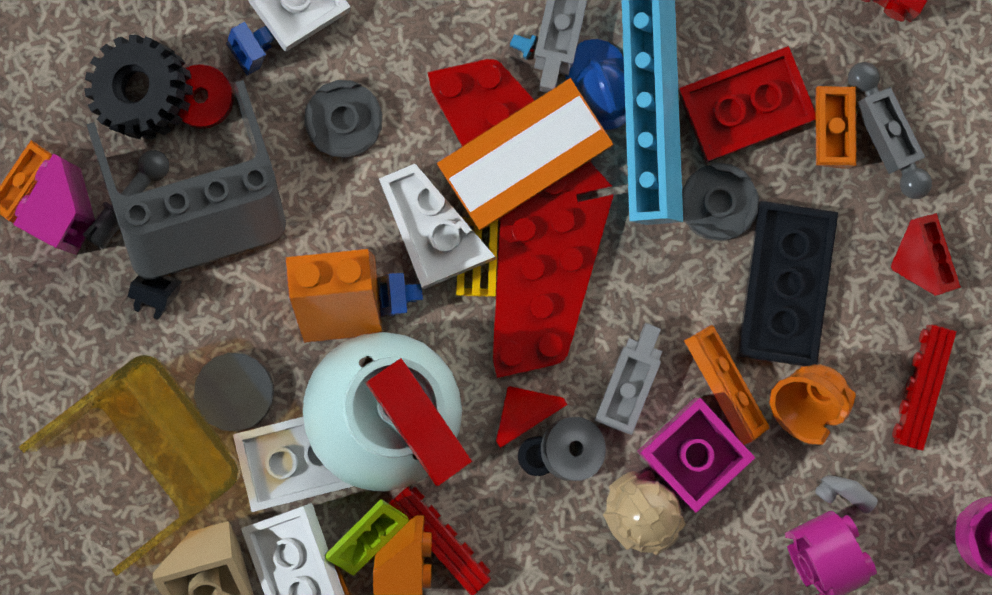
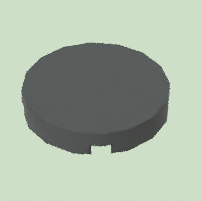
M336 80L321 86L316 91V94L312 96L311 100H309L305 108L304 125L310 140L321 152L334 158L350 159L364 154L376 143L382 131L383 114L377 98L366 87L351 80Z
M713 163L702 167L688 178L682 189L684 222L693 233L706 240L723 242L737 238L751 227L758 214L759 196L757 189H755L748 174L732 164Z
M227 353L214 357L201 369L195 381L194 399L199 413L209 424L224 431L238 432L256 426L267 416L273 402L274 384L270 372L259 360L246 354Z

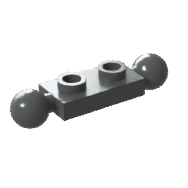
M869 62L857 63L848 73V83L850 87H856V92L864 95L862 100L856 102L859 115L888 174L898 170L901 171L900 189L902 193L911 199H921L932 188V179L929 173L924 169L917 168L915 162L925 158L923 151L891 87L879 91L877 87L880 81L878 69Z

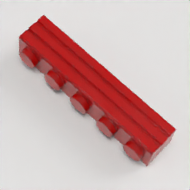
M933 324L927 325L926 329H922L919 336V342L922 343L920 351L915 353L912 361V366L915 367L913 376H909L906 382L908 394L906 400L903 399L899 407V414H902L899 424H895L892 437L895 438V444L919 451L924 450L957 331Z
M410 486L406 487L389 504L407 515L409 520L415 516H424V532H432L431 551L468 593L475 595L491 580L489 576L491 570L482 560L478 563L472 557L475 552L466 542L461 544L455 538L458 533L449 523L444 525L439 520V517L442 515L433 505L428 507L422 501L425 496L416 486L413 488Z

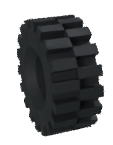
M129 35V40L123 37L113 39L116 47L105 44L100 48L104 56L101 59L94 56L90 64L96 66L94 73L86 71L85 80L92 83V88H84L85 97L94 100L93 103L88 104L90 111L99 115L97 120L102 125L131 138L140 140L141 137L148 140L155 139V132L166 135L171 132L168 124L173 123L178 126L183 120L178 115L179 111L183 109L188 112L191 105L184 101L185 95H193V87L185 83V80L192 79L190 71L182 67L186 63L180 56L174 54L175 51L146 36L142 38L139 35ZM143 72L149 78L148 92L140 101L132 102L126 97L127 82L135 73Z

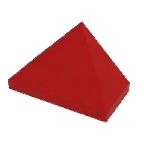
M937 213L911 220L893 259L891 269L934 296L961 288Z
M509 386L496 438L499 447H503L567 406L566 400L563 397Z

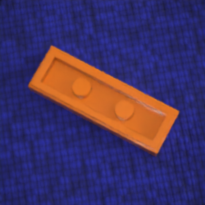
M710 325L684 340L741 443L746 445L770 429L715 327Z

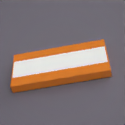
M569 78L436 164L478 230L481 231L613 147L614 144L572 79Z

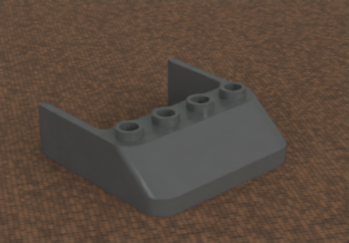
M243 80L235 83L234 94L255 157L243 163L131 196L122 195L117 191L95 122L86 124L132 268L140 277L148 280L159 279L275 243L282 237L286 227L284 210L275 174Z

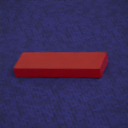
M402 358L396 360L365 382L436 486L441 485L473 462Z

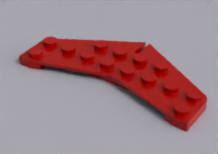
M484 59L427 72L432 94L462 147L535 101L502 63L494 59ZM590 161L500 218L493 363L497 378L557 365L568 356L614 194L578 202V195L612 188V185Z

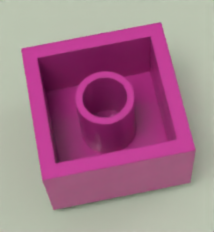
M693 398L637 450L639 455L684 504L695 513L755 459L753 454L701 398Z

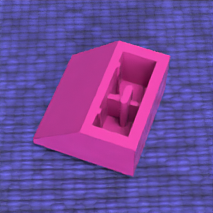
M53 153L50 160H45L38 168L35 175L37 183L30 196L25 195L19 202L15 211L17 219L13 225L57 249L77 255L86 239L82 234L92 225L95 217L81 168Z

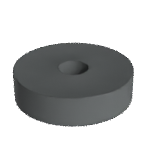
M569 417L554 422L543 435L541 442L542 460L548 471L561 480L581 481L588 479L598 472L605 459L606 445L604 437L599 428L585 418ZM571 442L577 445L578 452L576 456H572L569 452Z

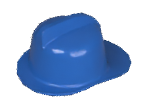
M600 39L584 40L577 45L573 67H570L569 76L565 75L566 80L572 79L603 129H616L626 123L624 57L619 49L608 41Z

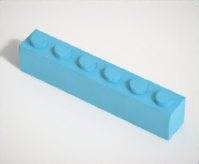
M622 0L629 221L644 225L683 222L675 0Z

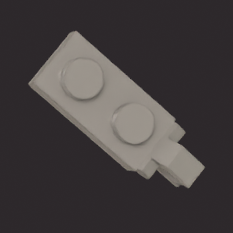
M547 0L534 59H536L534 68L543 70L539 91L547 93L557 86L559 74L569 76L570 67H573L587 0Z
M645 323L638 341L629 338L626 346H623L595 416V421L632 435L661 363L659 359L662 351L654 348L661 331L660 328Z

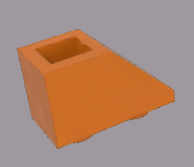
M424 516L412 518L375 554L373 595H423V588L431 589L432 564H424V557H431L432 532H424Z

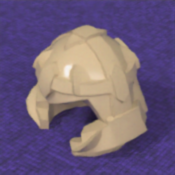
M648 470L642 474L635 471L628 472L609 486L610 492L607 498V509L603 516L612 534L627 550L632 548L640 552L658 555L678 540L679 531L686 525L684 517L681 515L679 499L673 490L656 481L651 471Z

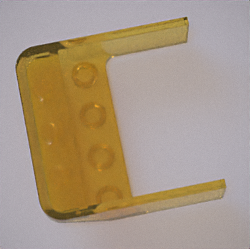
M148 355L137 356L130 360L19 446L23 453L37 452L94 408L102 409L179 510V518L114 567L112 572L115 576L131 569L206 511L236 485L241 472L239 462L164 363L160 359Z

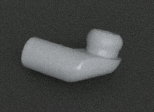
M827 475L820 479L822 483L815 490L816 495L827 503H833L839 494L865 514L870 513L878 502L877 498L857 481L833 475Z

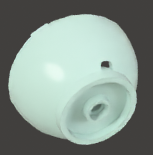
M387 332L363 334L342 342L329 352L313 371L303 400L305 431L313 452L323 465L342 481L361 489L384 492L408 487L428 476L421 463L413 459L412 455L414 453L365 383L400 358L405 362L457 438L462 417L459 388L452 371L446 363L423 342L405 335ZM362 358H372L373 361L364 367L359 365V360Z

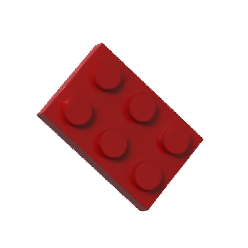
M789 46L678 89L680 99L706 163L816 121L815 109Z

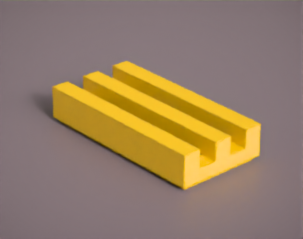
M462 217L469 226H474V232L482 240V230H478L471 218ZM498 220L487 226L490 227L489 250L496 258ZM497 259L489 262L488 289L480 288L481 266L473 269L472 288H465V272L457 275L456 296L496 297Z

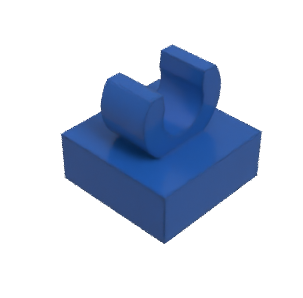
M243 22L231 28L226 45L246 76L261 68L266 56L265 52L272 47L270 43L275 38L267 26L252 33L247 24Z
M404 273L386 274L377 278L381 317L407 313V303L423 300L421 284L405 285Z

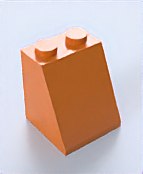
M369 249L286 257L289 298L304 343L355 338L363 334L383 332L376 258Z

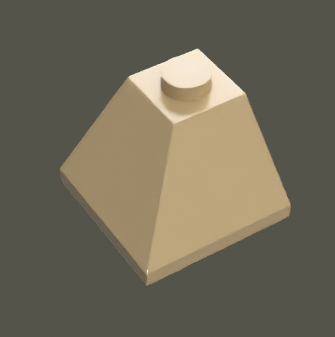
M229 521L190 531L153 572V581L161 595H253L241 547Z

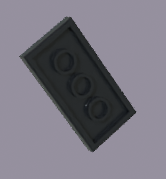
M759 201L737 357L804 367L818 364L838 212Z

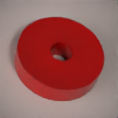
M198 64L185 68L190 71L192 79L185 80V83L193 87V95H185L184 101L191 105L188 112L181 109L178 115L185 124L194 128L206 129L217 126L227 118L233 107L234 92L231 83L221 71L209 65ZM201 90L207 91L208 99L203 103H197L195 100L197 92Z

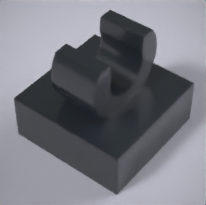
M138 275L131 282L127 297L135 300L133 307L136 312H139L145 304L155 307L153 318L158 320L177 297L182 281L170 276L148 280Z

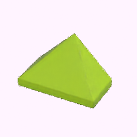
M380 499L325 554V557L329 562L354 576L410 520L407 515Z

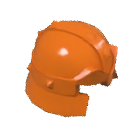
M820 364L801 366L800 369H797L789 377L778 381L771 390L769 403L773 416L779 425L791 436L808 444L823 445L830 434V431L825 426L841 424L848 418L853 408L856 393L849 388L845 378L831 367Z

